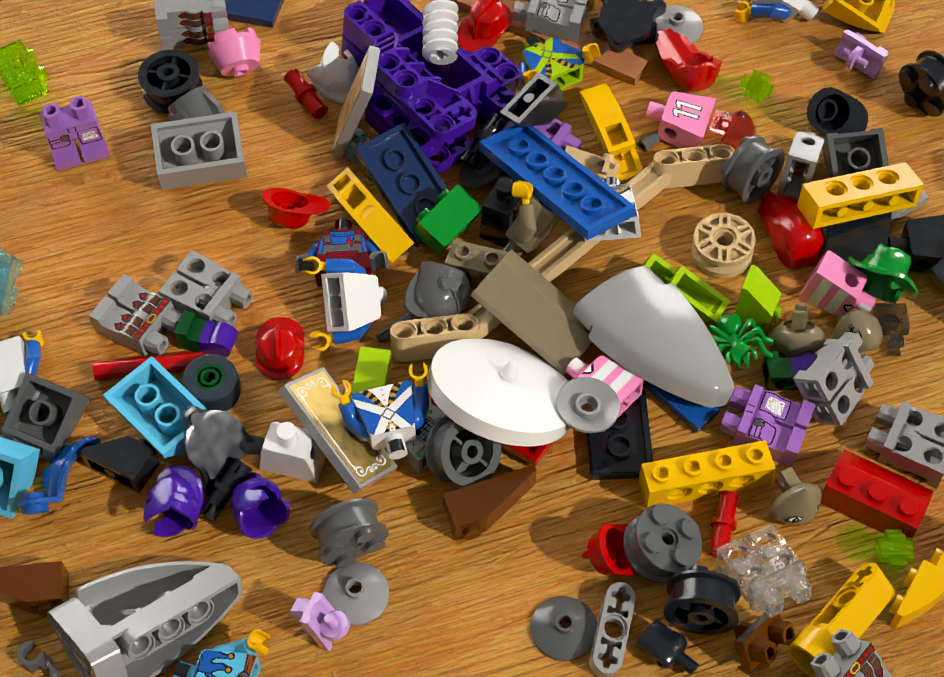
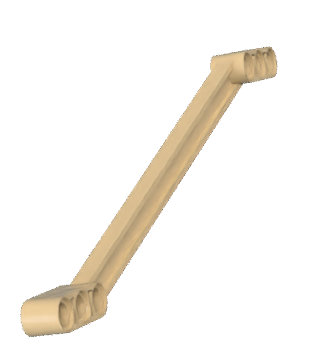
M714 144L658 151L654 155L653 162L626 183L631 185L637 210L664 188L722 182L721 166L727 159L731 158L735 152L734 148L726 144ZM571 228L528 264L545 279L552 282L600 241L585 242L584 237ZM480 303L466 314L396 322L390 328L391 354L394 359L401 362L433 359L436 352L444 345L461 339H482L502 322Z

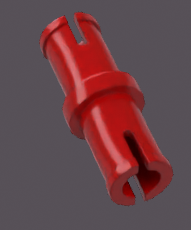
M291 69L285 74L284 81L294 91L296 100L300 104L305 105L314 119L322 118L328 112V107L316 94V88L312 84H308L298 69Z
M721 490L718 493L716 514L711 518L710 526L713 530L708 553L716 558H728L732 532L737 527V522L734 519L739 495L733 491Z

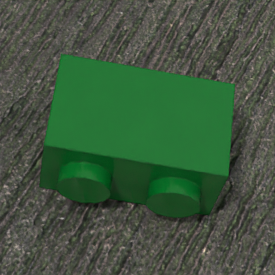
M458 184L451 191L446 188L436 198L435 201L438 204L432 210L428 207L425 208L415 219L418 224L413 232L438 256L482 211V207Z

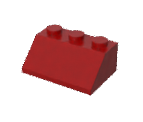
M844 449L824 487L821 503L909 545L928 508L933 490Z

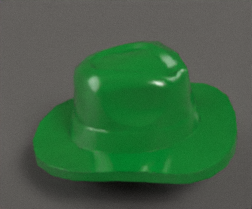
M880 243L862 262L849 256L847 262L866 274L868 279L863 289L869 295L889 303H896L901 296L910 299L917 298V287L907 276L911 265V258L900 249L886 247Z

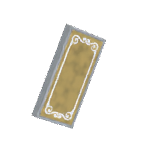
M369 46L340 110L331 155L340 159L343 157L373 94L380 55L378 47Z
M324 367L283 385L278 392L355 494L392 473L398 466L389 458L384 448L373 450L369 442L361 441L346 428L338 407L340 400L332 396L330 392L331 385L334 384L335 390L339 395H343V393Z

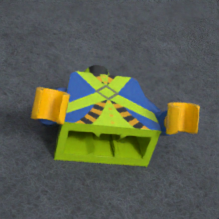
M532 35L523 44L525 49L522 52V61L518 64V69L520 70L518 84L525 86L538 72L558 83L561 90L579 83L583 78L584 63L589 65L593 62V58H601L598 44L591 43L582 49H577L562 43L556 37L541 42L536 35Z

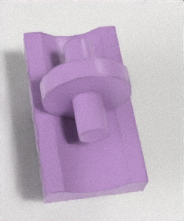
M847 29L843 32L834 55L846 62L845 66L850 70L855 67L875 79L888 56V51L881 46L876 47L866 41L865 36L860 33H853Z
M314 592L310 600L298 597L290 611V616L302 624L303 632L307 636H311L323 650L330 652L332 641L341 639L349 631L350 622L347 616L341 611H335L321 593Z

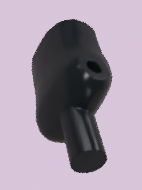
M658 619L651 623L635 644L660 668L667 669L676 663L692 676L699 667L697 662L684 653L688 644L686 638L667 627Z

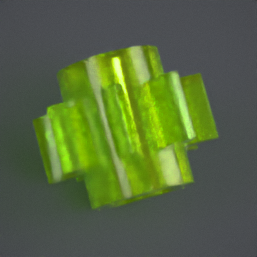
M754 69L751 76L744 74L739 85L745 88L743 96L762 103L764 96L771 99L776 87L770 84L773 77Z
M901 529L885 530V535H882V538H876L875 541L877 562L887 566V571H904V565H907V562H913L914 559L912 538L902 534Z

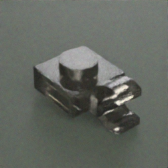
M876 303L873 312L881 325L883 335L887 337V356H900V348L904 347L903 335H908L910 330L906 303Z

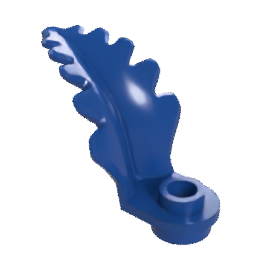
M87 436L79 441H74L71 445L63 446L61 453L50 459V467L44 469L42 473L45 497L44 492L25 494L24 500L18 502V507L22 508V514L32 515L49 512V505L63 502L68 474L73 463L83 448L100 444L101 439L95 436Z

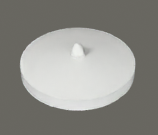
M470 338L456 340L444 345L433 357L427 375L429 393L437 406L450 419L468 431L503 444L540 446L557 441L570 428L561 419L556 408L558 392L568 380L550 363L539 356L509 343L490 339Z

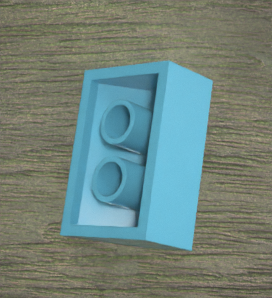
M152 356L103 394L104 399L164 458L184 454L182 449L185 437L182 421L183 411L189 406L206 409Z
M0 437V516L12 519L19 510L18 502L24 500V495L28 493L35 479L40 449Z

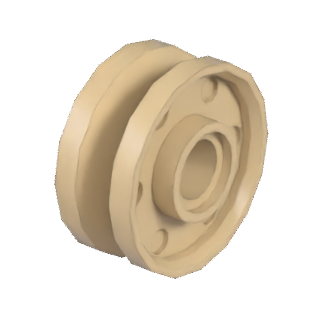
M717 213L703 218L696 226L693 235L691 253L694 263L701 271L713 277L730 278L743 273L751 264L756 242L754 230L746 220L729 213Z

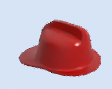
M476 0L470 7L468 15L458 27L457 41L459 46L471 52H475L483 47H492L512 22L510 9L504 3H501L500 0Z
M269 188L263 191L261 196L263 202L268 205L269 220L290 229L303 227L307 224L311 215L323 213L330 209L331 206L329 200L324 197L299 193L286 188Z
M272 318L263 323L257 331V367L264 376L273 380L291 378L303 366V329L297 321L291 318Z
M603 524L599 531L588 540V550L582 554V558L590 559L591 564L598 573L602 575H639L630 566L623 550V535L628 526L627 524Z

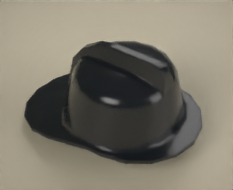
M832 87L823 88L807 101V118L810 125L825 135L828 133L861 132L867 128L868 112L865 106L839 89Z

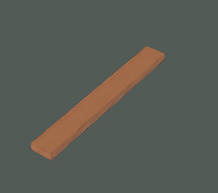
M476 0L450 1L455 2L458 8L469 12L470 7ZM500 0L501 3H504L510 9L513 17L515 3L509 0ZM512 19L511 24L507 28L526 38L536 35L541 42L553 37L536 32L535 30L533 32L525 31L526 22ZM581 31L577 42L558 38L562 43L577 49H582L591 43L598 44L601 58H593V62L589 65L633 85L637 83L648 65L647 60L627 51L621 53L611 51L608 43Z

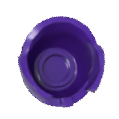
M185 466L165 467V470L157 477L158 482L148 491L143 520L147 523L150 518L158 513L165 514L163 520L155 523L153 535L158 537H170L180 534L185 529H196L204 499L202 482L192 469Z
M250 472L245 480L238 484L233 491L231 503L233 516L237 526L247 537L252 539L268 537L278 525H282L287 521L290 513L288 500H281L280 489L271 480L261 477L256 472Z

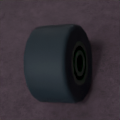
M217 354L200 356L186 367L182 375V386L209 410L228 411L237 403L241 394L238 372L234 364L224 356Z

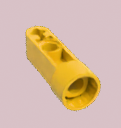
M867 563L858 568L813 621L788 646L787 650L790 658L807 675L811 677L816 675L810 663L817 654L822 652L834 654L836 649L831 643V637L837 630L851 631L859 639L894 597L895 589L876 563Z

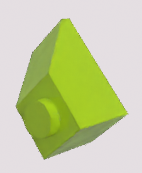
M751 264L740 292L735 314L742 318L743 324H745L748 318H753L756 325H762V331L768 333L771 323H778L784 306L778 304L782 293L755 265Z

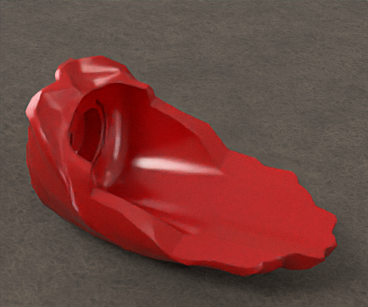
M671 28L657 31L655 48L658 51L659 57L671 77L684 91H702L710 88L715 83L716 78L719 76L721 59L718 60L713 55L710 56L703 51H698L687 36L674 32Z
M769 190L766 195L762 196V203H760L757 212L761 215V220L764 222L765 229L779 260L786 267L792 269H799L803 266L817 263L824 241L821 229H813L798 209V201L795 198L785 197L780 192L775 193Z

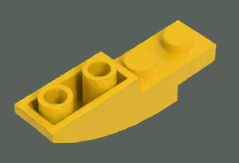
M606 83L580 91V96L598 142H601L604 153L615 156L614 161L621 163L616 178L619 179L620 184H626L639 174L643 167L635 149V140L622 110Z
M348 167L327 185L336 199L380 250L387 253V258L391 262H394L414 244Z
M937 547L930 561L923 560L918 570L911 567L902 584L908 587L904 597L898 594L889 612L895 614L889 626L896 629L910 623L930 610L944 597V548L941 550Z

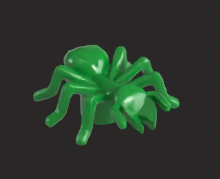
M727 314L718 319L717 327L714 325L708 327V331L714 341L719 343L717 344L719 350H723L727 365H730L731 361H733L739 369H741V363L745 364L747 368L750 363V353L757 360L758 355L755 348L748 347L752 344L758 346L762 355L768 358L773 357V354L767 351L763 342L772 344L774 342L773 339L766 337L762 331L763 326L760 324L756 325L751 317L743 325L742 318L739 315Z

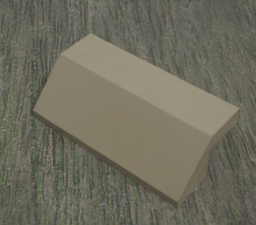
M512 249L471 294L476 301L563 375L567 373L566 368L574 358H579L592 343L589 339L590 331L573 315L576 304Z

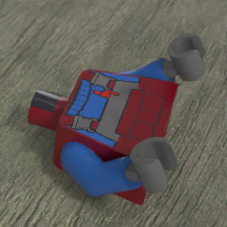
M349 219L336 220L335 230H324L321 233L320 241L314 242L306 254L296 256L295 273L303 270L313 271V268H315L312 261H303V259L311 256L319 258L321 262H326V259H351L363 267L368 275H372L376 268L384 267L389 269L387 253L380 251L371 239H365L363 230L352 229V222ZM320 271L315 274L317 286H322L321 274H326V271Z

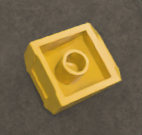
M826 0L822 10L855 27L885 33L894 13L895 0Z

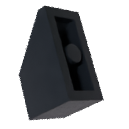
M538 72L500 113L519 127L547 125L560 114L568 103L558 83Z
M130 436L85 447L80 452L87 468L137 493L142 491L160 465L156 449L147 440L140 439L138 441Z

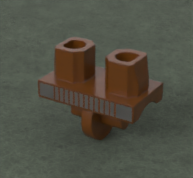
M769 607L753 624L742 621L734 629L736 637L734 644L743 656L742 668L748 671H752L759 663L770 665L776 659V646L779 643L789 646L796 637L792 623L781 620L779 610L773 607Z

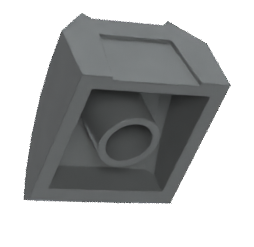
M883 128L841 134L828 133L823 137L824 144L822 148L829 178L889 166Z
M26 372L1 429V434L6 439L40 449L38 459L45 462L55 457L62 449L77 426L90 398Z

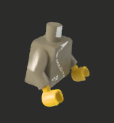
M518 180L513 183L512 196L522 198V204L518 205L520 214L505 233L511 240L502 250L509 252L512 249L519 256L524 251L529 253L536 250L561 220L558 215L536 197L531 198L533 186L529 182Z

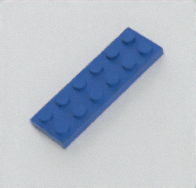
M515 124L479 141V151L515 181L520 180L531 183L533 186L532 195L587 240L635 216L636 206L534 126L519 127Z

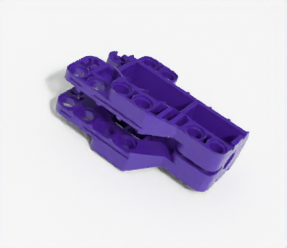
M359 0L348 5L344 10L342 57L345 60L348 59L343 53L348 50L360 68L370 45L378 47L380 50L373 94L365 109L364 118L379 135L404 122L416 140L420 138L426 142L419 144L436 172L440 173L462 162L460 157L463 156L472 143L469 136L465 133L475 126L476 121L481 125L489 120L492 113L498 114V119L502 117L507 123L510 121L503 117L500 111L516 95L520 70L499 50L493 47H483L475 52H471L458 46V50L455 52L458 57L454 62L447 65L433 64L427 61L422 54L423 13L412 5L409 0H364L363 3ZM438 155L444 160L436 162L431 160L430 157Z

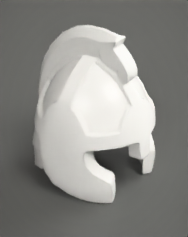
M332 41L323 53L321 64L309 69L306 75L312 79L313 86L323 96L332 101L344 103L357 75L359 66L348 50L343 52L348 57L343 62L339 57V47Z

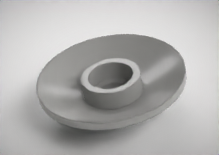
M679 5L666 6V12L655 19L657 31L671 28L674 32L687 36L692 44L698 41L702 35V20L690 8Z
M579 377L568 381L561 387L556 399V408L561 419L569 427L584 433H598L610 428L616 422L620 412V401L616 392L607 383L596 378ZM582 409H588V410H590L591 412H586V411H584V410H582Z
M356 562L347 567L336 569L327 579L323 595L335 611H341L347 616L350 626H361L376 620L384 612L389 601V586L385 576L377 568L366 563ZM355 585L362 588L358 593H352L349 590Z

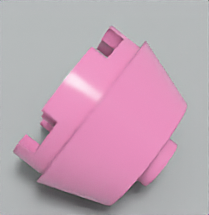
M247 27L246 32L236 33L235 28H230L215 34V41L207 43L209 48L208 57L223 76H244L259 66L261 40L256 36L255 30Z

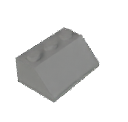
M237 112L151 124L156 170L162 190L247 178Z

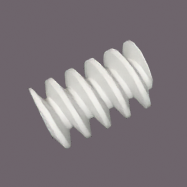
M435 0L428 3L423 9L422 54L427 61L433 64L447 65L454 62L458 57L455 53L458 50V44L456 43L458 40V5L453 1Z

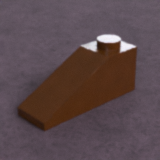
M535 465L444 493L443 508L456 541L461 539L471 540L479 537L536 484Z
M62 561L0 567V601L33 614L47 616L48 611L69 600V573Z

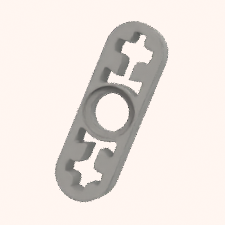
M616 582L610 585L602 599L589 659L590 669L597 677H613L623 663L636 601V595L632 587L623 582ZM616 593H621L624 602L620 606L618 613H612L617 602L614 596ZM607 622L618 624L621 629V636L618 638L609 637L604 631V624ZM607 646L613 647L609 654V661L614 664L604 668L603 661L599 659L605 654Z

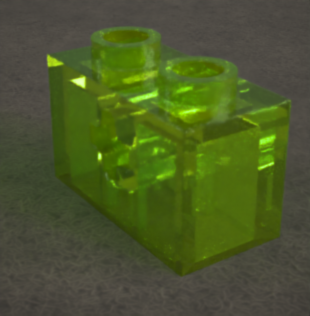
M21 39L0 48V76L19 106L49 93L46 81L50 80L43 65L37 66L38 60L32 48L26 49Z

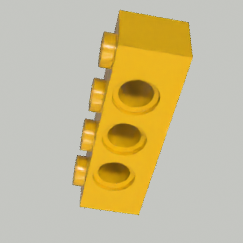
M904 162L802 184L797 207L811 227L816 229L916 207L924 184L909 165Z
M764 440L641 464L638 482L647 509L655 504L671 505L717 496L721 490L738 492L769 486L775 471V465L767 442Z

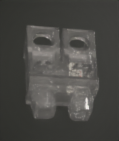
M772 523L747 534L746 541L741 537L716 549L718 571L738 582L742 597L749 602V606L754 613L763 610L772 618L785 609L783 599L791 596L799 604L811 599L812 587L806 578V565L801 559H798ZM767 537L768 543L760 546L758 541L761 538ZM739 550L738 557L734 559L729 557L731 552Z

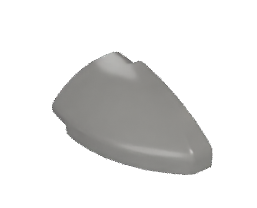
M647 266L632 268L613 276L589 292L574 307L573 315L590 331L589 339L600 350L633 374L671 394L705 407L714 408L727 404L733 393L734 384L716 342L697 312L678 288L673 284H665Z
M202 561L156 563L119 571L80 586L75 591L77 597H73L48 611L47 617L63 648L82 677H155L191 649L229 612L240 599L243 587L240 576L230 566L223 563Z

